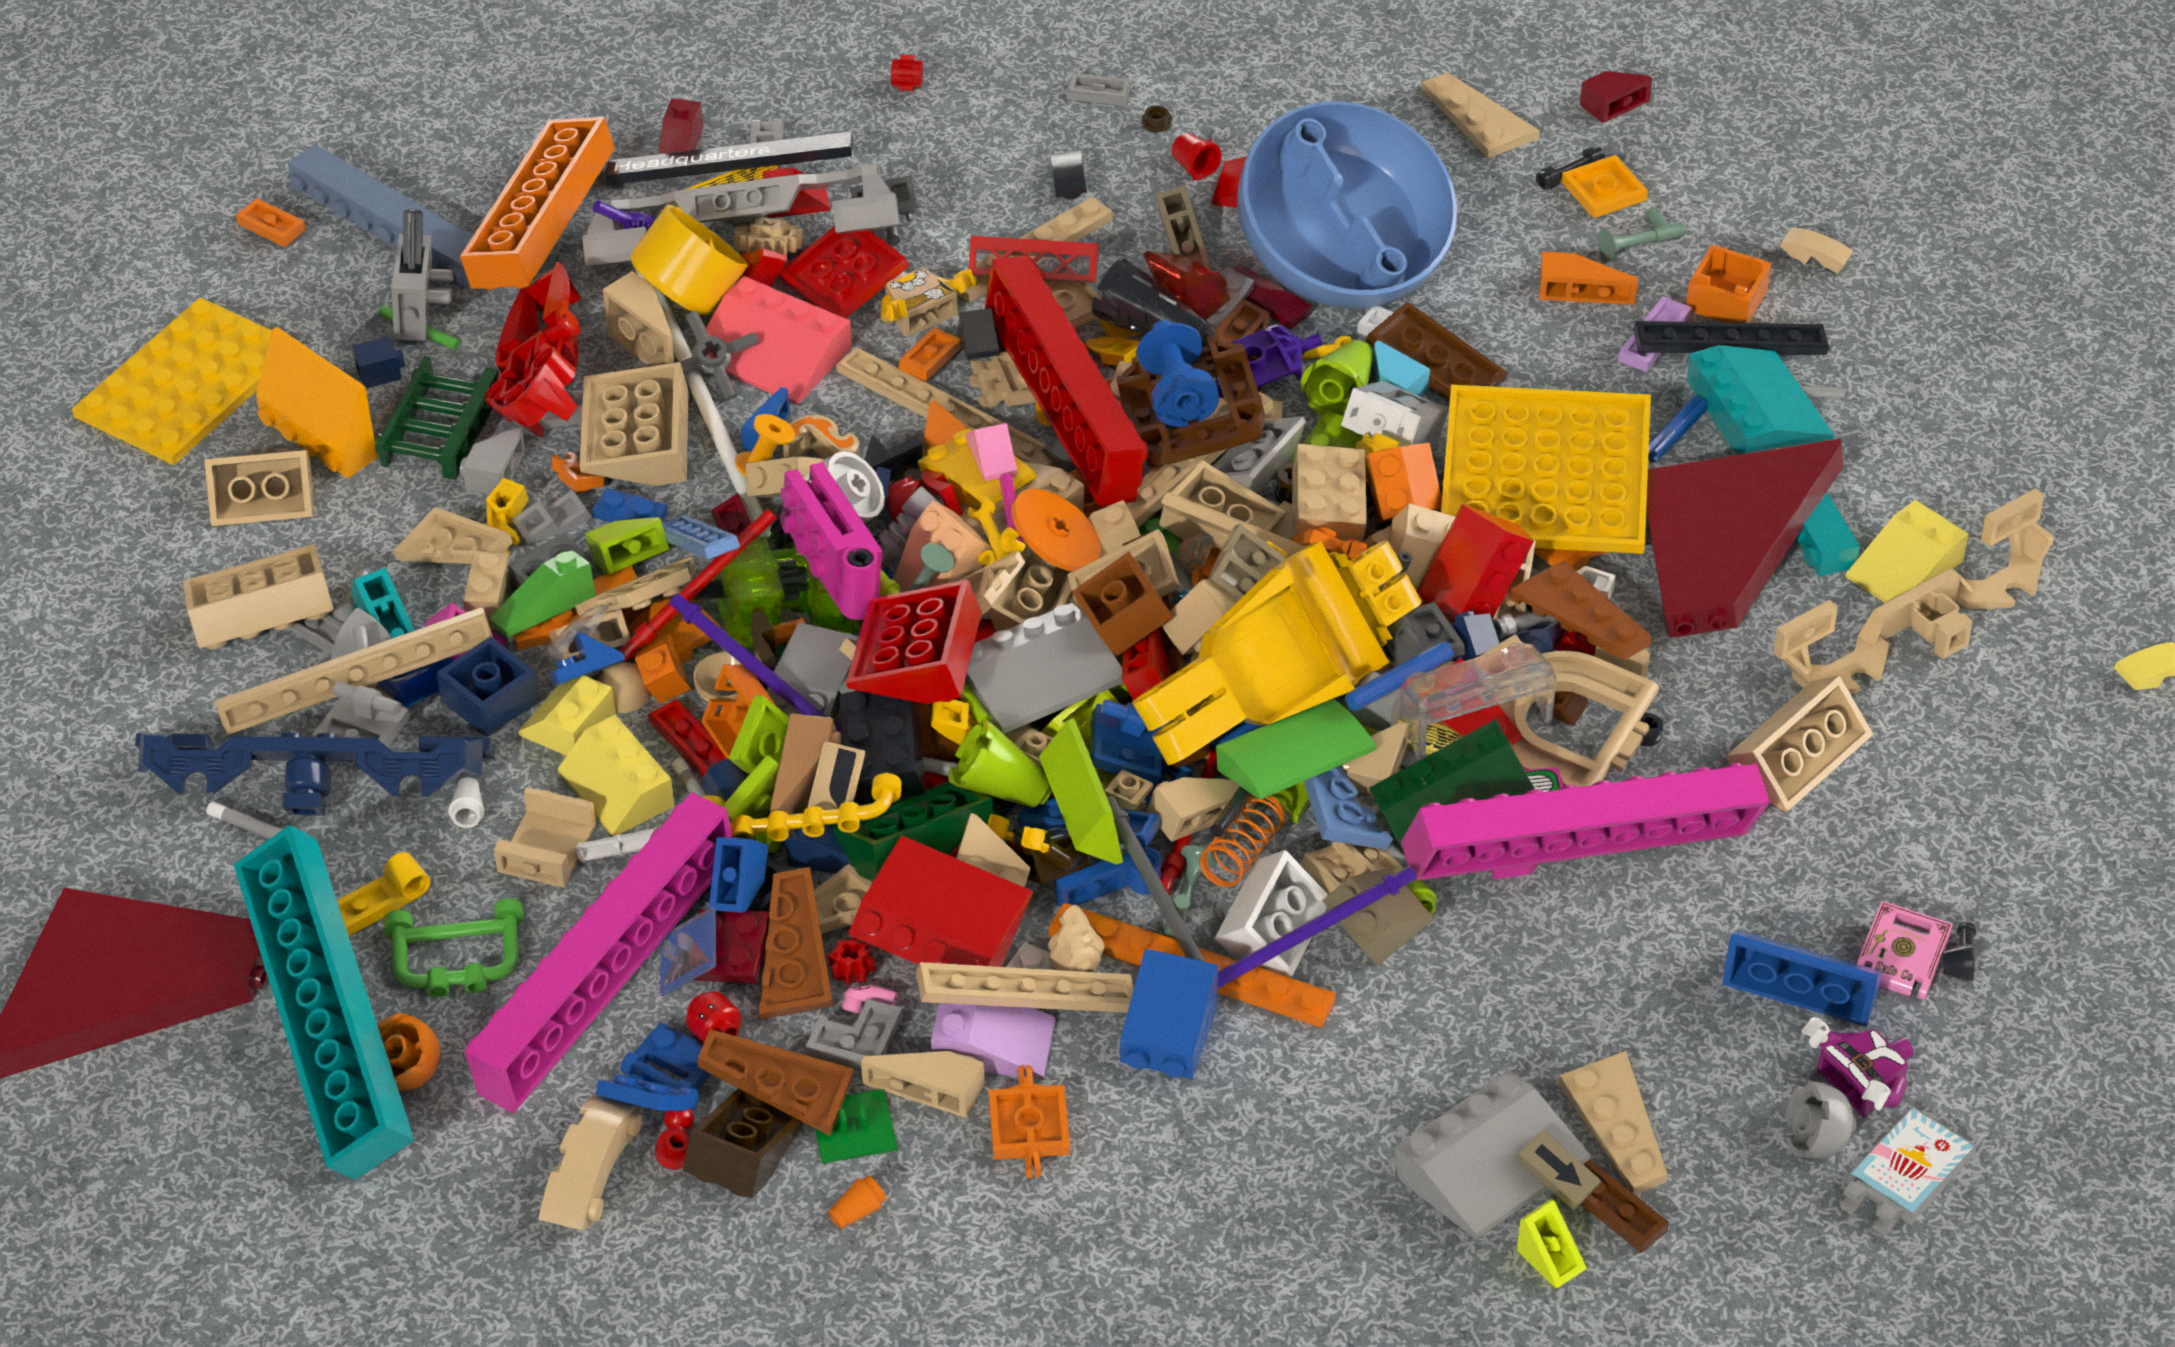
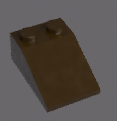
M738 1088L691 1131L683 1171L696 1176L702 1182L717 1184L729 1189L737 1196L752 1199L767 1184L804 1122Z

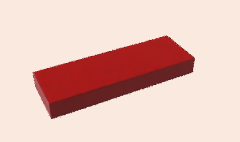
M678 699L648 714V722L702 778L715 763L727 759L707 729Z

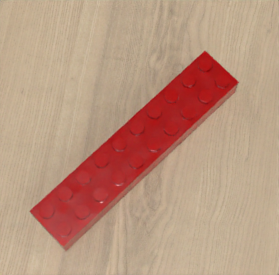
M1030 257L992 259L984 309H992L996 334L1098 506L1112 505L1122 500L1125 503L1136 502L1138 488L1142 486L1143 463L1148 457L1145 441H1142L1139 437L1134 423L1128 419L1121 402L1117 401L1111 391L1110 384L1104 380L1097 363L1093 362L1087 352L1086 345L1077 336L1073 324L1069 323L1062 306L1058 305L1051 288L1047 287L1041 277L1040 270L1034 266Z

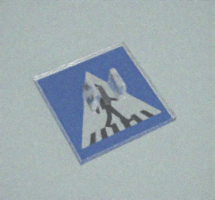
M713 907L671 930L657 946V997L669 994L716 967V909Z

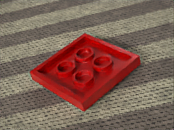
M834 226L786 265L778 275L783 283L810 304L847 319L883 289L889 281L894 280L906 270L909 264L902 254L870 230L837 234Z

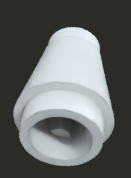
M471 777L459 780L448 809L449 816L453 822L462 828L476 826L483 818L485 812L479 783Z

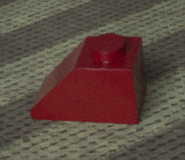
M1604 71L1582 82L1580 105L1601 123L1608 122L1649 102L1652 78L1649 75Z
M671 98L663 117L659 154L696 149L703 132L701 102Z

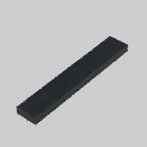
M1635 321L1633 327L1637 349L1641 353H1694L1717 345L1776 351L1778 355H1827L1829 350L1823 324Z

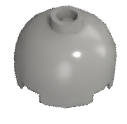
M1807 1081L1805 1087L1797 1086L1793 1091L1785 1113V1119L1792 1120L1791 1127L1794 1138L1786 1137L1790 1152L1796 1157L1808 1159H1822L1837 1155L1847 1145L1856 1130V1118L1853 1115V1109L1848 1098L1834 1086L1814 1081ZM1805 1135H1809L1807 1142L1803 1140Z

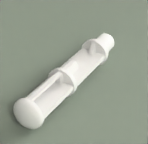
M655 829L625 835L617 834L614 837L589 842L581 841L576 847L577 857L582 863H587L589 860L615 855L622 856L625 853L640 851L649 841Z

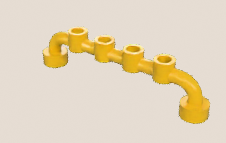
M883 773L874 777L872 796L876 801L868 805L859 806L854 802H845L839 806V809L823 810L820 807L811 806L806 808L804 813L789 815L784 811H773L769 814V817L753 819L748 815H739L735 817L733 822H730L732 837L754 840V834L767 832V836L771 840L784 841L789 836V829L802 828L803 833L809 837H818L824 833L825 825L837 823L841 831L852 833L859 829L861 820L880 816L885 813L891 803L896 802L900 798L902 782L899 777L890 773ZM707 795L703 797L721 807L725 803L718 796Z

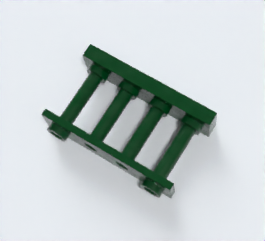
M424 356L419 367L413 370L411 382L384 432L377 436L375 451L379 453L381 466L388 467L395 453L438 461V464L442 467L443 478L456 480L460 473L462 459L468 457L472 446L475 444L493 409L484 400L488 389L497 382L498 369L486 367L480 380L477 379L475 382L434 375L431 357ZM430 387L471 395L469 400L463 404L425 396ZM418 409L460 416L457 423H453L452 426L413 419ZM406 431L448 438L446 444L441 445L440 448L402 441Z

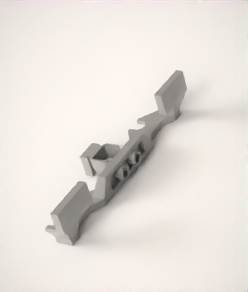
M877 164L821 174H796L672 191L663 195L644 198L602 201L627 213H643L642 211L649 209L663 210L666 205H672L676 208L681 207L685 213L700 223L725 220L727 224L738 227L741 223L750 224V221H755V218L764 217V214L789 211L800 190L828 189L827 186L833 184H847V186L863 183V197L832 201L836 233L843 234L900 226L896 194L892 193L881 178L880 167ZM596 213L587 229V234L582 235L585 266L590 268L631 262L630 254L647 232L646 228L637 227L615 230L614 220Z

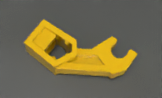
M503 478L485 499L487 504V525L509 533L513 541L512 544L518 546L520 543L518 534L507 524L514 523L512 519L521 513L529 500L524 485ZM507 548L504 553H508L510 556L509 548Z

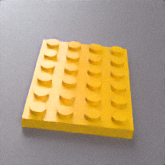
M200 297L72 408L73 416L175 465L257 391L271 330Z

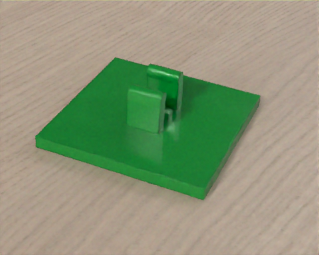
M884 1089L847 1095L842 1108L838 1112V1118L831 1136L815 1128L822 1164L898 1150Z

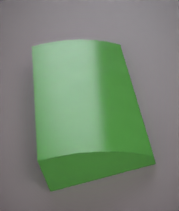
M1334 699L1274 723L1267 724L1216 746L1218 771L1259 800L1376 750V744L1364 727L1345 707Z

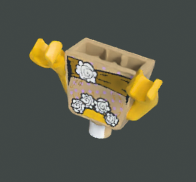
M920 268L908 274H905L903 271L894 280L889 281L885 285L886 296L881 301L882 321L885 323L895 321L902 334L908 337L958 316L957 295L966 292L968 287L977 285L972 270L960 271L954 275L952 280L935 276L925 268Z

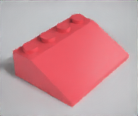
M745 276L724 295L706 327L709 336L718 337L725 343L754 332L759 344L731 355L730 364L726 369L727 375L771 394H774L780 387L787 388L789 401L797 405L852 349L850 320ZM712 353L706 354V356L710 355L711 359L717 358V355L713 357Z

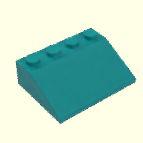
M1717 345L1689 354L1687 382L1697 396L1707 401V412L1736 455L1834 439L1833 432L1776 351Z

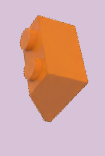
M1430 443L1401 446L1369 453L1365 456V468L1378 523L1393 520L1409 503L1434 511L1441 509L1442 496Z

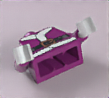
M1812 1017L1801 1032L1811 1037L1809 1039L1811 1047H1822L1817 1071L1848 1098L1850 1105L1863 1118L1875 1109L1880 1111L1882 1107L1894 1109L1899 1106L1907 1088L1906 1074L1908 1063L1906 1060L1914 1055L1913 1047L1906 1038L1901 1037L1889 1043L1877 1030L1873 1029L1861 1033H1835L1830 1031L1827 1024L1821 1019Z

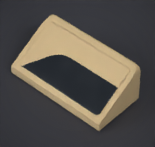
M828 741L824 742L808 807L817 806L823 810L839 809L842 803L854 802L865 751Z

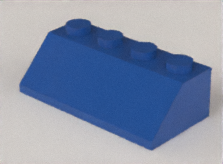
M1737 930L1730 937L1722 985L1867 1027L1878 996L1883 972L1868 966L1840 960L1830 955L1819 954L1794 945L1784 944L1756 934Z

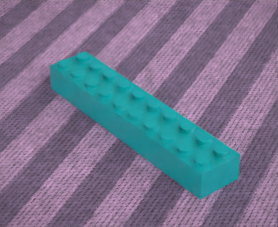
M289 825L235 862L233 866L326 1167L355 1180L415 1140L318 841Z

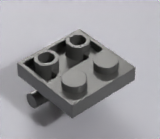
M1435 602L1415 608L1388 625L1387 629L1393 639L1386 640L1387 644L1381 647L1394 667L1442 642H1448L1451 645V649L1454 651L1453 658L1465 654L1464 643Z

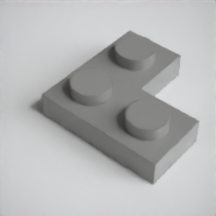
M866 999L854 1027L818 1018L806 1044V1055L861 1069V1061L864 1056L886 1055L901 1022L902 1008Z

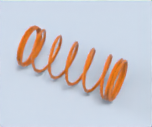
M1251 794L1237 814L1236 819L1232 821V823L1237 822L1240 830L1231 829V823L1225 833L1230 834L1233 841L1225 840L1223 836L1218 840L1219 837L1215 836L1213 842L1202 852L1200 867L1209 881L1222 887H1232L1238 884L1244 873L1249 870L1251 863L1257 860L1259 853L1265 850L1267 843L1273 839L1275 832L1281 829L1285 822V812L1281 804L1272 796H1267L1265 799L1272 802L1276 807L1265 800L1255 799L1256 797ZM1263 802L1272 807L1279 817L1278 826L1274 828L1268 817L1257 810L1247 809L1246 804ZM1247 812H1254L1264 817L1271 826V829L1257 826L1248 817ZM1240 813H1242L1244 819H1239ZM1240 822H1245L1251 828L1260 832L1263 840L1253 839L1246 834ZM1232 832L1246 836L1252 841L1255 850L1251 851L1239 845ZM1265 834H1271L1270 837L1266 839ZM1224 842L1239 847L1246 855L1247 861H1242L1234 851L1225 847ZM1255 842L1263 843L1262 848L1258 849ZM1215 850L1227 853L1229 857L1236 861L1239 871H1233L1225 867L1218 859ZM1208 852H1213L1215 860L1226 871L1239 874L1238 878L1227 882L1215 876L1207 862ZM1248 853L1255 854L1254 858L1250 860Z

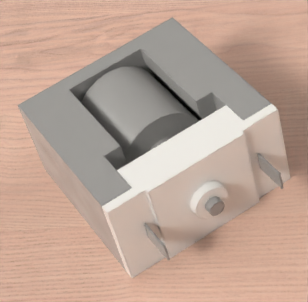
M1381 381L1353 388L1341 426L1363 436L1367 433L1370 438H1373L1375 433L1385 435L1399 442L1398 447L1430 443V447H1433L1439 442L1449 408L1388 382Z

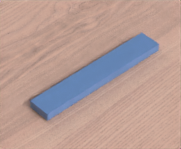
M686 515L662 523L667 542L706 559L740 548L736 535Z

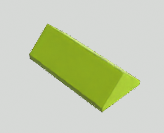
M1075 719L1067 720L1039 756L1075 849L1116 865L1123 863L1112 809Z

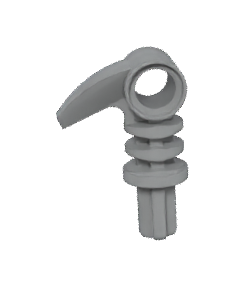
M922 486L902 506L901 509L906 515L900 513L896 517L899 523L893 521L889 525L891 532L883 530L878 536L881 541L879 547L882 549L881 567L884 570L896 556L902 557L911 528L930 502L933 500L941 504Z

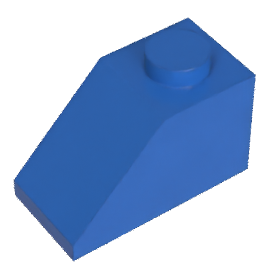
M717 837L709 901L710 911L745 913L765 879L767 844L752 839Z

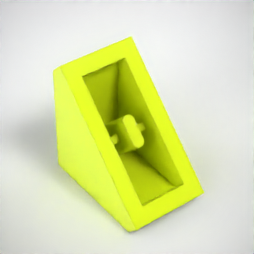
M1548 1200L1520 1219L1517 1251L1554 1288H1559L1587 1269L1554 1200Z

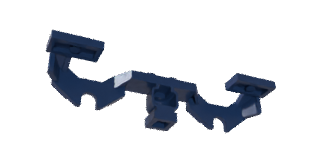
M290 732L282 733L281 737L233 736L215 750L214 743L207 734L136 733L135 746L139 749L138 772H146L149 769L178 794H184L186 779L193 773L204 774L207 779L206 793L215 794L252 767V760L288 761L285 768L284 782L288 793L283 795V808L288 815L325 816L326 802L323 797L328 796L330 793L332 775L331 769L325 761H355L361 771L390 795L399 797L400 783L403 778L409 775L417 776L421 779L422 783L421 796L429 797L462 772L481 776L483 758L495 757V746L490 737H419L418 749L420 752H393L377 738H338L337 735L332 733H319L316 737H302L301 734Z

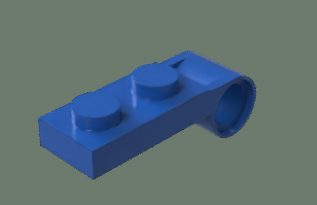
M1142 847L1159 879H1161L1160 854L1152 848ZM1128 852L1122 854L1123 863L1116 865L1100 860L1094 865L1056 879V903L1059 908L1063 903L1079 906L1128 885L1136 893H1151Z

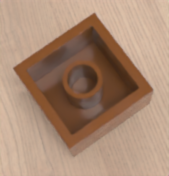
M1127 552L1071 591L1097 634L1115 657L1173 618L1172 613L1152 582L1130 552Z

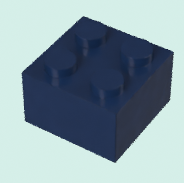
M491 636L436 672L441 702L485 737L540 701L536 671Z

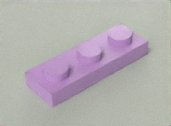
M1663 296L1644 321L1687 322L1691 317L1692 307ZM1633 333L1620 349L1618 361L1647 373L1662 353L1638 352Z

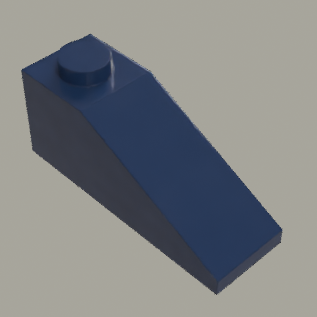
M837 824L825 825L824 833L818 837L805 835L802 828L789 829V836L784 840L789 866L796 868L810 867L813 871L835 874L848 864L853 867L833 833L832 826Z

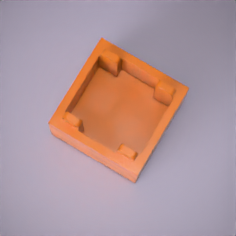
M1711 244L1689 281L1686 305L1692 307L1691 312L1725 323H1749L1768 290L1772 263Z

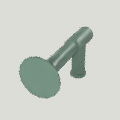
M1651 207L1646 211L1645 217L1656 228L1622 236L1612 235L1609 230L1602 229L1598 237L1599 249L1607 261H1612L1615 257V252L1620 249L1653 241L1659 242L1682 237L1685 235V227L1682 223L1669 225L1660 215L1658 209Z
M929 543L923 546L921 549V559L925 565L908 591L926 588L937 572L950 571L954 566V558L951 552L940 544Z
M1187 845L1181 849V855L1187 862V869L1179 894L1174 899V906L1183 922L1186 920L1191 898L1202 872L1200 856L1206 848L1198 845ZM1211 851L1207 854L1209 868L1214 867L1217 863ZM1166 924L1163 935L1176 939L1169 925Z

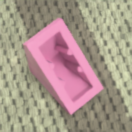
M1007 423L976 429L966 433V441L985 482L999 479L1004 473H1009L1012 476L1017 475V467Z

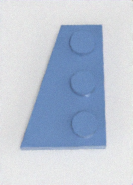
M1340 766L1304 781L1322 839L1388 850L1393 839L1387 831L1380 832L1374 823L1377 817L1370 808L1362 807L1356 798L1358 794L1357 789Z

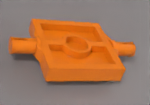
M1319 526L1316 530L1307 529L1305 532L1294 534L1292 541L1304 546L1321 541L1327 553L1337 552L1338 555L1346 554L1349 561L1365 551L1368 546L1354 539H1348V541L1335 538L1336 532Z
M1021 1065L1017 1068L1018 1085L1005 1089L988 1090L993 1160L1025 1159V1175L1028 1178H1032V1166H1034L1035 1178H1038L1042 1174L1040 1158L1070 1155L1065 1086L1034 1084L1033 1068L1030 1065H1026V1077H1024V1067Z

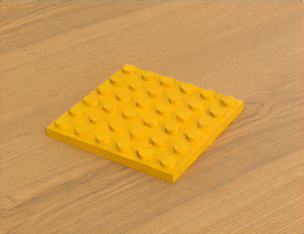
M1451 385L1441 513L1456 517L1462 503L1520 525L1533 540H1536L1535 548L1644 554L1651 395Z

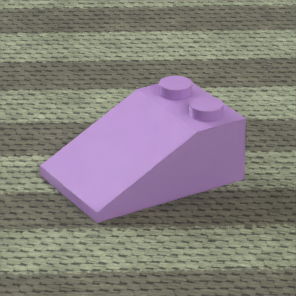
M939 1003L931 1037L932 1052L951 1051L960 1055L972 1056L976 1060L984 1062V1073L1018 1077L1017 1068L1023 1065L1024 1077H1026V1065H1030L1033 1068V1079L1044 1080L1056 1018L1035 1008Z

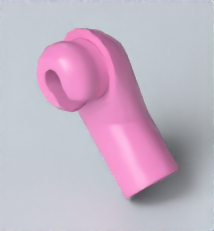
M875 985L848 988L843 994L845 1000L842 1003V1007L844 1010L860 1013L862 1004L866 1002V999L896 1006L899 993Z

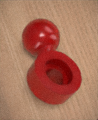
M691 1109L685 1111L666 1110L664 1123L668 1130L662 1132L658 1137L654 1154L659 1164L667 1169L678 1170L684 1167L690 1135L686 1132L692 1128L695 1120ZM670 1143L678 1144L681 1148H675Z

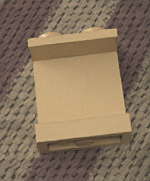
M526 787L524 797L527 811L511 842L499 839L494 848L497 872L565 888L579 860L576 853L577 844L581 841L588 842L596 827L594 802L555 794L547 790Z

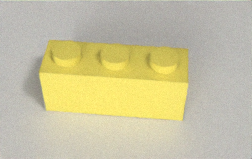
M616 714L585 729L558 768V773L579 798L594 802L595 817L612 837L674 807L671 778Z

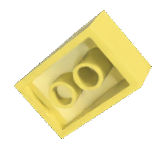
M1915 499L1892 517L1846 572L1845 577L1884 603H1887L1893 597L1900 596L1915 588L1919 583L1926 582L1950 568L1954 569L1964 560L1969 534Z

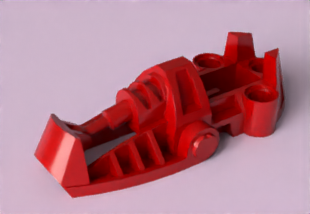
M557 262L555 268L529 286L520 289L507 316L497 346L495 361L501 373L498 375L497 382L488 389L484 400L508 422L514 421L542 438L544 427L538 422L547 411L552 412L567 422L578 407L564 388L574 381L579 355L577 336L580 334V325L577 318L568 308L581 300V297L569 278L564 265L560 262ZM537 310L543 313L542 320L548 324L540 332H538Z

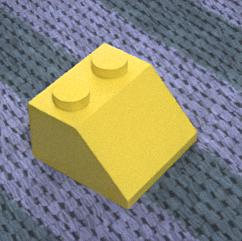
M584 675L557 686L520 728L518 735L567 756L585 729L616 714L613 687Z

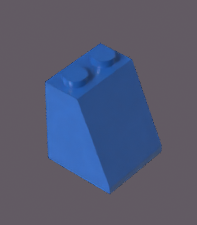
M1145 948L1120 1038V1062L1136 1069L1147 1068L1164 1072L1170 1077L1193 1079L1217 1011L1218 965Z

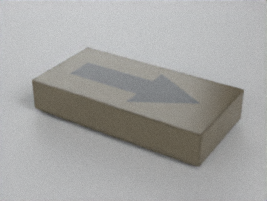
M1543 1129L1516 1157V1160L1574 1211L1601 1182L1596 1175Z

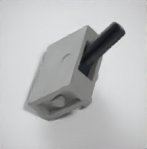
M407 209L403 212V234H399L391 288L394 340L426 341L431 303L449 304L452 300L451 288L433 287V282H452L453 271L433 269L431 235H423V213L418 209Z

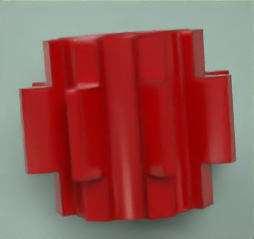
M900 54V59L893 58L891 64V86L898 87L900 91H914V87L922 88L923 60H916V56Z
M851 938V940L846 941L843 939L837 942V948L834 947V951L828 954L832 978L845 981L847 986L855 982H859V984L866 982V976H869V972L875 971L871 946L866 945L864 942H858L857 938Z

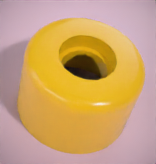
M672 205L664 207L630 254L633 267L650 284L683 308L691 312L698 311L700 316L711 315L716 310L724 295L734 286L748 267L743 257L722 238L687 213Z

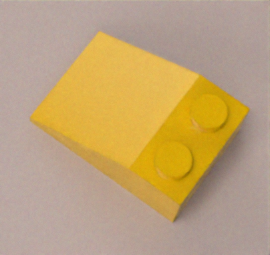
M965 429L956 433L953 436L954 439L947 444L931 448L927 452V456L917 461L921 472L928 469L944 473L948 484L952 485L957 500L961 504L981 508L982 503L979 498L981 495L997 503L1003 499L1000 480L984 481L966 441V433L971 432L972 429ZM1014 455L1017 475L1012 477L1016 491L1037 478V475L1033 469Z

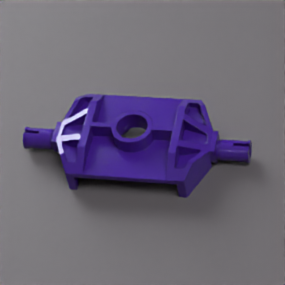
M1273 325L1231 342L1236 345L1241 343L1245 347L1247 357L1250 355L1260 357V359L1255 361L1248 360L1257 388L1291 374H1294L1297 380H1301L1302 355L1309 350L1323 346L1322 339L1318 333L1300 340L1298 336L1294 337L1282 325ZM1217 377V378H1215V382H1216V385H1217V391H1218L1219 397H1220V398H1224L1223 393H1222V389H1221V386H1220V383H1219V380H1218V377Z

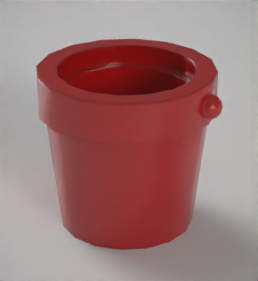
M1183 133L1178 136L1171 148L1173 159L1192 176L1193 180H1202L1214 174L1222 158L1221 150L1214 143L1213 139L1204 140L1191 133Z

